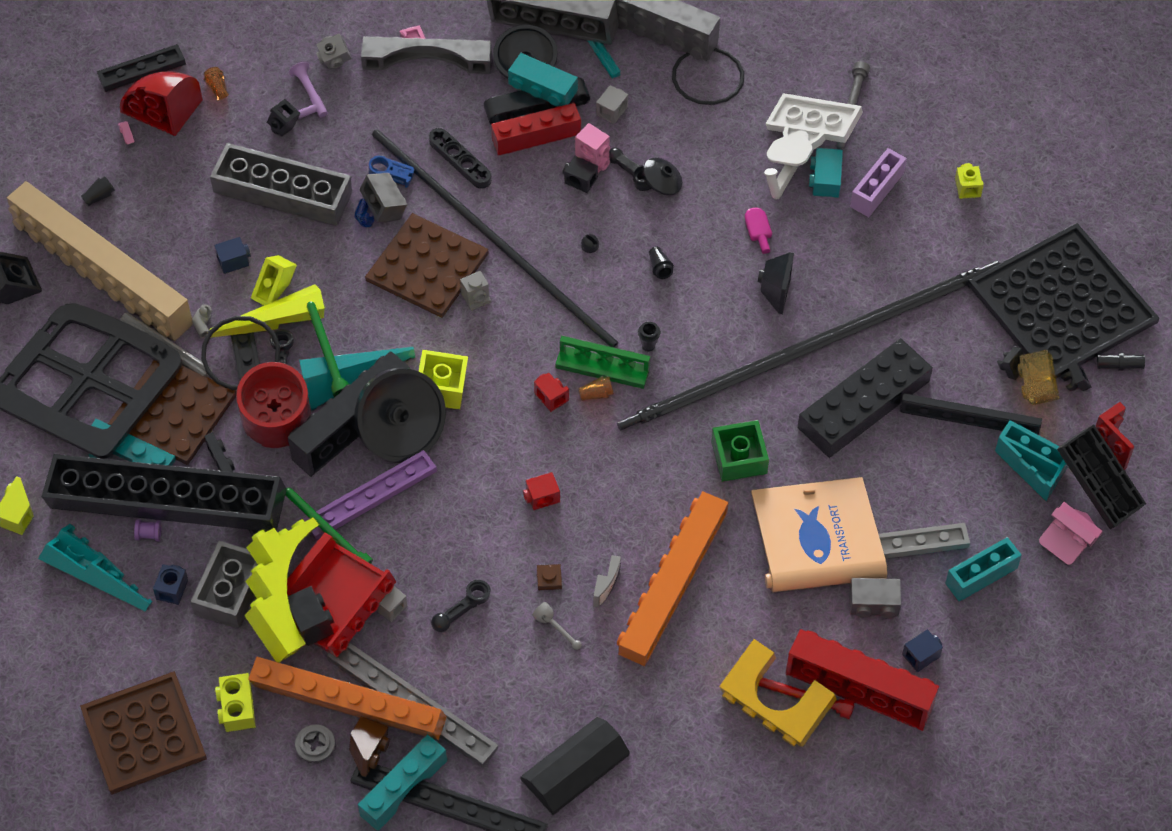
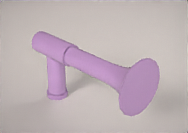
M308 62L297 63L289 70L290 76L300 79L313 104L299 110V120L315 112L318 113L320 118L328 114L308 78L307 71L310 67Z

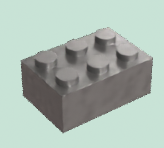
M218 541L191 600L194 615L234 628H240L245 617L244 615L247 613L254 597V593L245 581L252 575L251 570L258 565L247 549Z

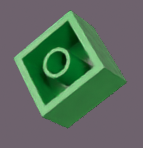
M758 420L712 428L711 443L721 482L768 473L769 457Z

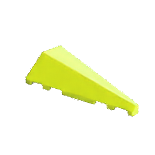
M314 284L241 316H251L265 322L272 330H276L279 328V324L311 320L307 309V303L310 301L316 304L321 319L324 318L325 307L321 290ZM236 320L222 325L212 334L211 338L266 330L254 322Z

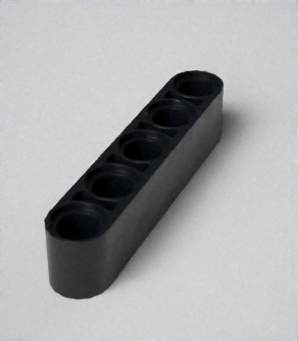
M578 77V91L569 103H575V106L585 105L591 98L584 79ZM523 90L491 97L483 104L490 124L560 107L552 105L550 102L539 97H534Z

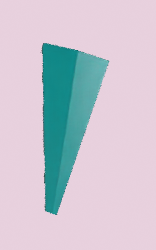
M414 347L337 355L334 358L341 377L348 381L349 384H352L364 370L370 369L381 356H385L390 351L402 361L415 358ZM325 357L299 360L302 377L307 385L311 411L317 409V406L327 402L329 399H334L331 391L333 380Z
M72 524L62 528L57 537L45 545L38 557L39 560L143 611H146L153 602L151 599H146L138 594L139 588L135 584L129 586L123 581L124 574L103 553L89 547V540L86 537L81 539L73 533L75 527Z

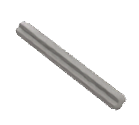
M124 313L120 318V321L144 331L177 350L181 357L182 365L202 376L209 377L202 361L129 313Z

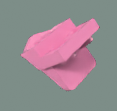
M1063 502L1051 514L1054 521L1042 534L1039 542L1064 563L1071 565L1088 545L1091 547L1103 531L1094 524L1087 513L1073 509Z

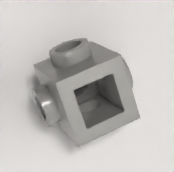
M340 33L335 36H327L316 44L319 50L316 52L320 63H325L329 69L338 68L344 62L352 59L345 40Z

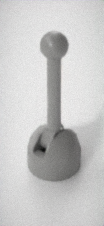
M543 602L536 608L532 616L541 623L550 622L572 643L573 649L579 650L581 648V642L574 640L553 619L554 611L547 602Z

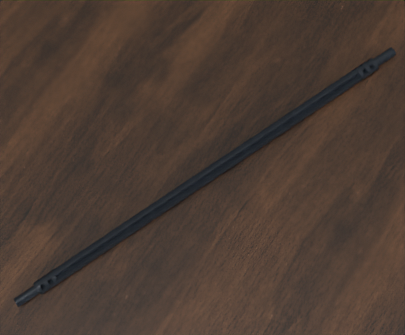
M995 261L981 268L975 267L671 396L637 411V414L617 422V426L621 431L640 422L644 424L965 287L970 279L1000 263Z

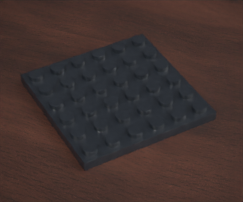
M1078 223L977 275L968 282L970 289L1018 347L1022 348L1023 353L1048 383L1059 378L1065 372H1069L1068 365L1076 361L1079 365H1082L1097 357L1098 354L1110 350L1157 324L1160 319Z

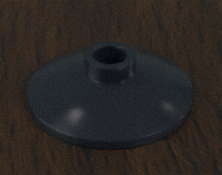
M651 158L644 164L643 176L652 189L663 195H674L679 192L682 187V177L672 163L662 158Z

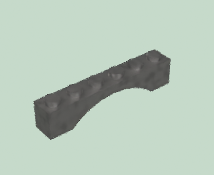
M363 37L361 52L362 69L385 70L403 61L428 58L452 63L468 73L490 74L491 41Z

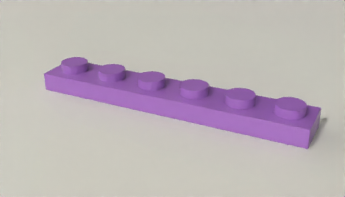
M423 450L316 512L336 530L437 472V467ZM305 517L303 520L306 522L309 518ZM318 526L311 532L315 540L320 539L324 534Z

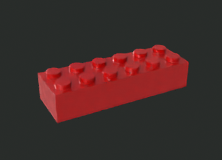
M802 629L799 630L790 649L785 673L810 685L815 680L839 697L855 700L856 704L921 731L925 728L939 686L930 679H921L912 675L908 670L897 669L881 659L870 658L859 650L848 649L835 640H826L819 637L813 631Z

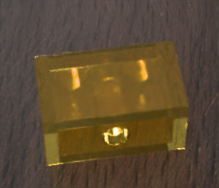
M1047 350L1020 356L1021 364H1018V371L1020 377L1024 379L1025 385L1022 386L1024 399H1027L1032 405L1059 400L1052 355Z

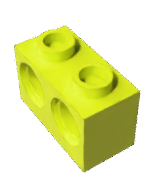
M249 673L219 677L220 686L215 687L217 702L221 701L222 709H218L219 724H224L226 732L256 728L251 682L248 680ZM231 690H239L236 694H228ZM234 712H241L237 717L231 716Z

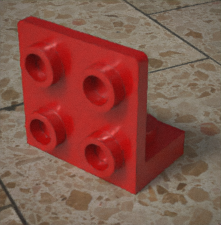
M1118 402L1098 417L1095 427L1125 470L1133 453L1134 445L1119 431V426L1124 420L1123 415L1126 407L1121 402Z

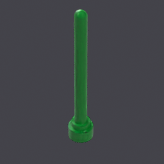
M310 301L307 303V309L333 380L331 391L335 398L349 383L340 375L316 304Z
M287 488L285 496L309 519L314 517L319 524L318 527L324 533L332 536L336 544L370 564L373 562V559L367 553L358 552L292 488Z

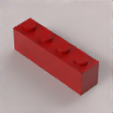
M575 103L491 124L492 141L498 156L574 137L581 131V118Z

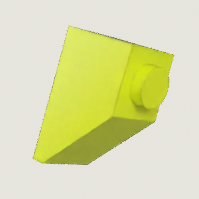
M279 255L265 258L251 299L262 305L276 301L289 286L297 265Z

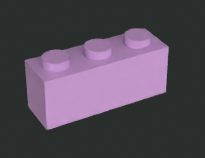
M887 148L852 191L850 207L870 217L903 176L907 158Z

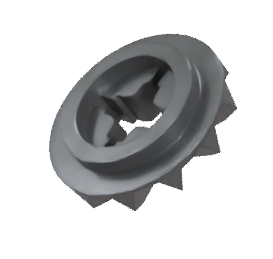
M318 724L309 725L298 733L295 739V748L300 758L307 760L309 763L311 761L320 763L323 759L329 758L332 751L335 750V738L327 727ZM318 737L319 744L321 746H317L316 749L312 751V747L308 743H314L315 739H317Z

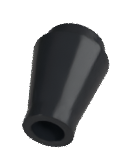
M104 176L101 179L98 178L81 195V198L89 207L93 203L112 196L111 193L115 189Z
M660 247L651 248L649 256L653 275L659 279L669 278L673 274V263Z
M645 322L638 329L642 348L647 352L655 349L661 334L660 328L654 322Z

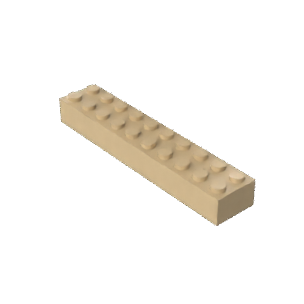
M25 181L7 197L8 209L13 217L12 222L18 230H25L34 242H41L49 253H55L60 256L61 261L65 265H72L76 268L81 277H88L96 288L107 291L112 300L123 303L131 314H138L147 326H154L159 334L175 342L193 325L188 299L30 183Z

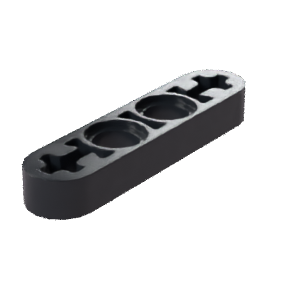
M443 128L431 130L429 133L431 147L471 184L480 189L486 188L491 184L490 170ZM435 137H437V138H442V137H443V142H442L440 139H436V140H435ZM450 149H457L459 151L456 155L447 153ZM464 162H471L473 164L470 168H464L461 165Z

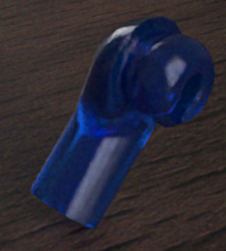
M362 198L358 202L354 218L362 227L368 228L373 225L375 219L373 215L370 217V213H367L369 206L365 199Z

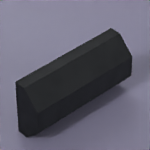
M1094 424L1058 447L1057 451L1109 529L1116 527L1146 505L1139 491Z
M596 717L521 776V781L547 810L554 815L627 758L630 751L620 734L608 721Z

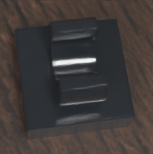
M1013 347L1010 352H1005V358L1002 361H997L999 368L1006 372L1008 378L1016 380L1028 366L1022 348Z
M1076 361L1068 365L1070 372H1065L1061 376L1064 381L1072 379V382L1066 385L1069 391L1076 390L1078 386L1083 391L1092 387L1084 369Z

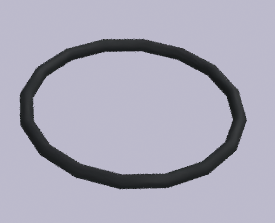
M719 48L714 49V51L724 54L733 60L740 71V83L736 90L723 99L715 101L698 100L688 96L680 89L676 80V70L681 61L690 55L689 53L679 57L673 66L672 81L676 90L684 98L697 104L716 105L727 102L739 93L744 84V70L740 61L729 52Z
M233 316L220 321L208 332L202 344L201 360L206 373L216 384L230 390H237L238 386L220 381L210 371L206 360L207 344L212 334L222 325L236 320L251 321L261 325L272 336L275 344L274 362L280 361V344L275 332L265 322L251 316Z

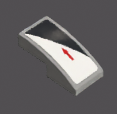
M611 555L608 575L597 576L593 607H599L613 590L620 573V556Z

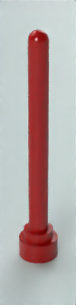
M764 677L761 678L758 685L759 687L801 699L806 693V690ZM848 698L836 700L830 709L836 710L840 717L850 720L855 700Z

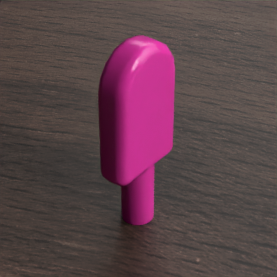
M751 208L746 211L744 216L751 241L758 240L762 254L770 253L771 250L767 239L772 237V231L766 213L760 208Z

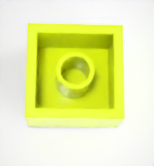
M422 350L419 372L427 375L436 383L443 395L446 408L460 409L468 356Z

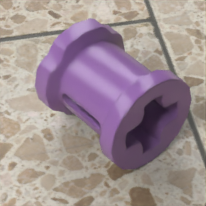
M136 519L134 528L135 540L139 541L141 538L160 541L162 532L161 520L142 522L141 519Z

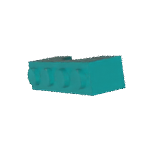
M427 734L358 804L360 817L379 831L396 814L401 801L407 793L420 781L427 778L430 779L447 762L446 749Z

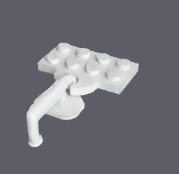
M789 94L781 96L766 122L767 130L783 132L784 136L775 140L767 151L769 161L785 164L777 178L776 169H767L764 172L771 196L774 199L781 197L797 167L806 163L813 150L821 146L825 140L846 143L863 113L862 107Z

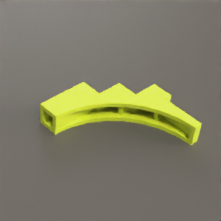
M314 517L306 522L303 519L299 520L291 526L292 529L289 531L286 528L278 533L275 528L267 532L261 530L251 537L253 541L246 547L258 564L251 570L252 575L245 581L257 600L250 604L251 609L244 616L278 663L295 654L306 644L295 625L290 611L287 596V573L290 559L297 545L319 525Z

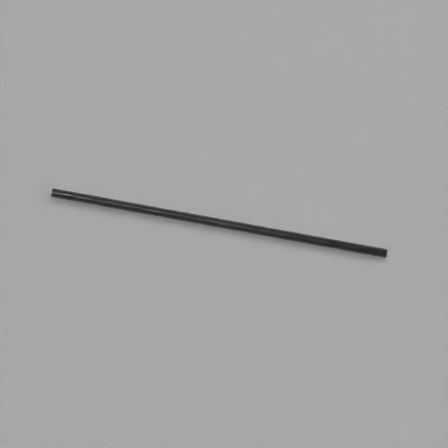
M378 129L373 131L372 136L403 164L412 166L414 173L606 344L613 348L618 345L616 339Z

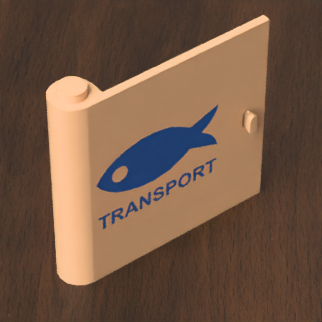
M862 477L751 490L769 565V574H765L766 588H770L772 593L851 583L852 578L887 579L886 559Z

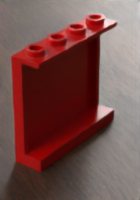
M324 533L288 577L287 596L309 586H312L315 594H321L326 605L323 607V610H329L334 620V623L330 624L334 634L314 644L333 656L338 657L348 647L354 635L363 628L369 616L378 609L383 598L393 590L396 580L390 570L386 569L385 572L336 544L332 536Z

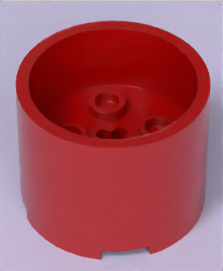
M267 362L250 369L239 382L236 394L242 426L247 436L267 448L289 446L288 436L291 431L304 424L311 415L307 385L302 375L287 364Z

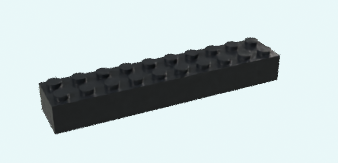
M53 454L41 497L50 509L257 531L264 530L267 532L273 528L277 531L287 488L281 477Z

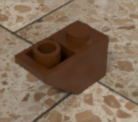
M361 716L351 732L349 751L360 774L366 777L371 768L375 769L377 767L381 752H386L390 738L387 737L388 726Z

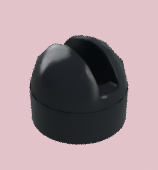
M587 234L583 237L581 241L582 250L586 253L596 252L599 248L598 238L593 234Z

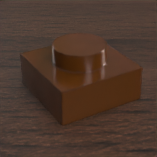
M561 564L537 565L538 590L562 589Z

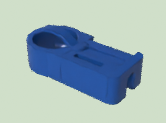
M375 156L369 161V174L390 173L394 182L405 185V188L409 187L414 176V168L412 166L384 156ZM383 164L387 169L380 171L375 169L373 165Z

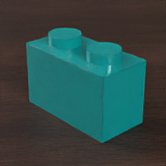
M816 148V156H811L810 169L814 170V174H810L809 187H813V196L839 198L843 150Z

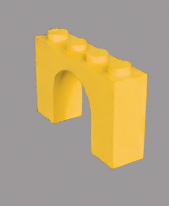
M753 639L719 686L723 692L722 697L733 705L735 702L742 705V711L751 718L758 716L763 720L762 725L772 732L778 730L784 735L782 738L790 745L795 746L798 744L803 747L837 700L836 696L814 680L801 700L792 708L777 711L764 706L758 699L757 689L761 678L775 661L776 656L773 651Z

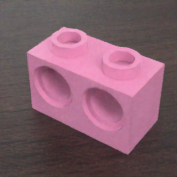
M588 123L575 136V156L598 165V173L601 170H606L610 163V136Z

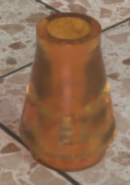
M219 67L207 69L203 74V80L214 93L216 99L221 100L228 97L229 94L223 71Z
M602 376L585 386L579 387L582 401L609 398L610 395L614 394L609 377L603 378Z

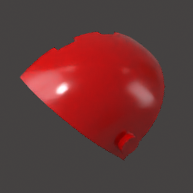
M158 72L147 75L135 82L122 97L120 113L176 136L203 100L200 84L196 78L178 72Z

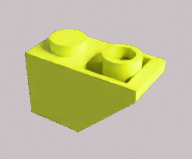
M16 476L14 481L7 486L5 495L0 502V527L23 535L34 515L21 478Z

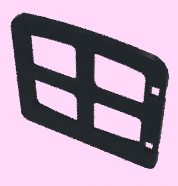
M76 303L65 304L53 312L46 324L36 332L1 375L0 410L97 458L106 459L114 453L176 376L182 366V360L177 350L144 331L94 309ZM70 323L85 326L109 336L108 340L87 363H80L49 348L50 344ZM52 324L56 325V328L50 334L46 332ZM125 345L133 347L160 364L140 390H136L103 373L107 365ZM36 362L47 365L73 378L69 387L51 407L35 400L16 387L18 382ZM9 375L13 376L7 385L3 384ZM89 389H96L127 404L125 409L107 429H100L67 416L69 411Z

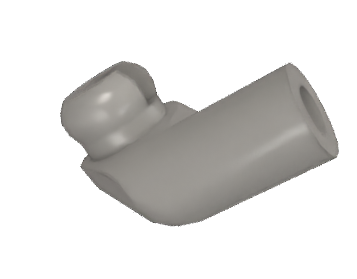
M206 304L196 311L192 319V323L200 338H205L209 332L206 324L211 317L212 308Z

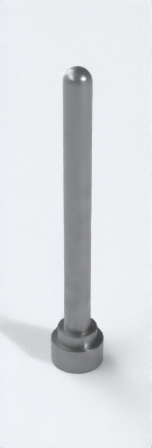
M858 61L854 63L852 69L854 82L847 104L856 105L862 81L869 76L870 65L866 62ZM836 142L838 149L844 148L845 143Z

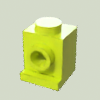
M966 163L957 167L955 180L959 199L981 197L984 184L981 179L979 166Z

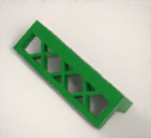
M561 335L560 351L555 368L644 389L650 371V356Z

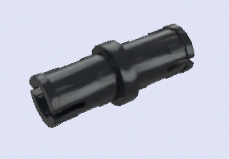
M1118 353V355L1098 354L1097 369L1110 368L1118 369V371H1123L1124 369H1144L1145 356L1144 354L1124 355V353Z

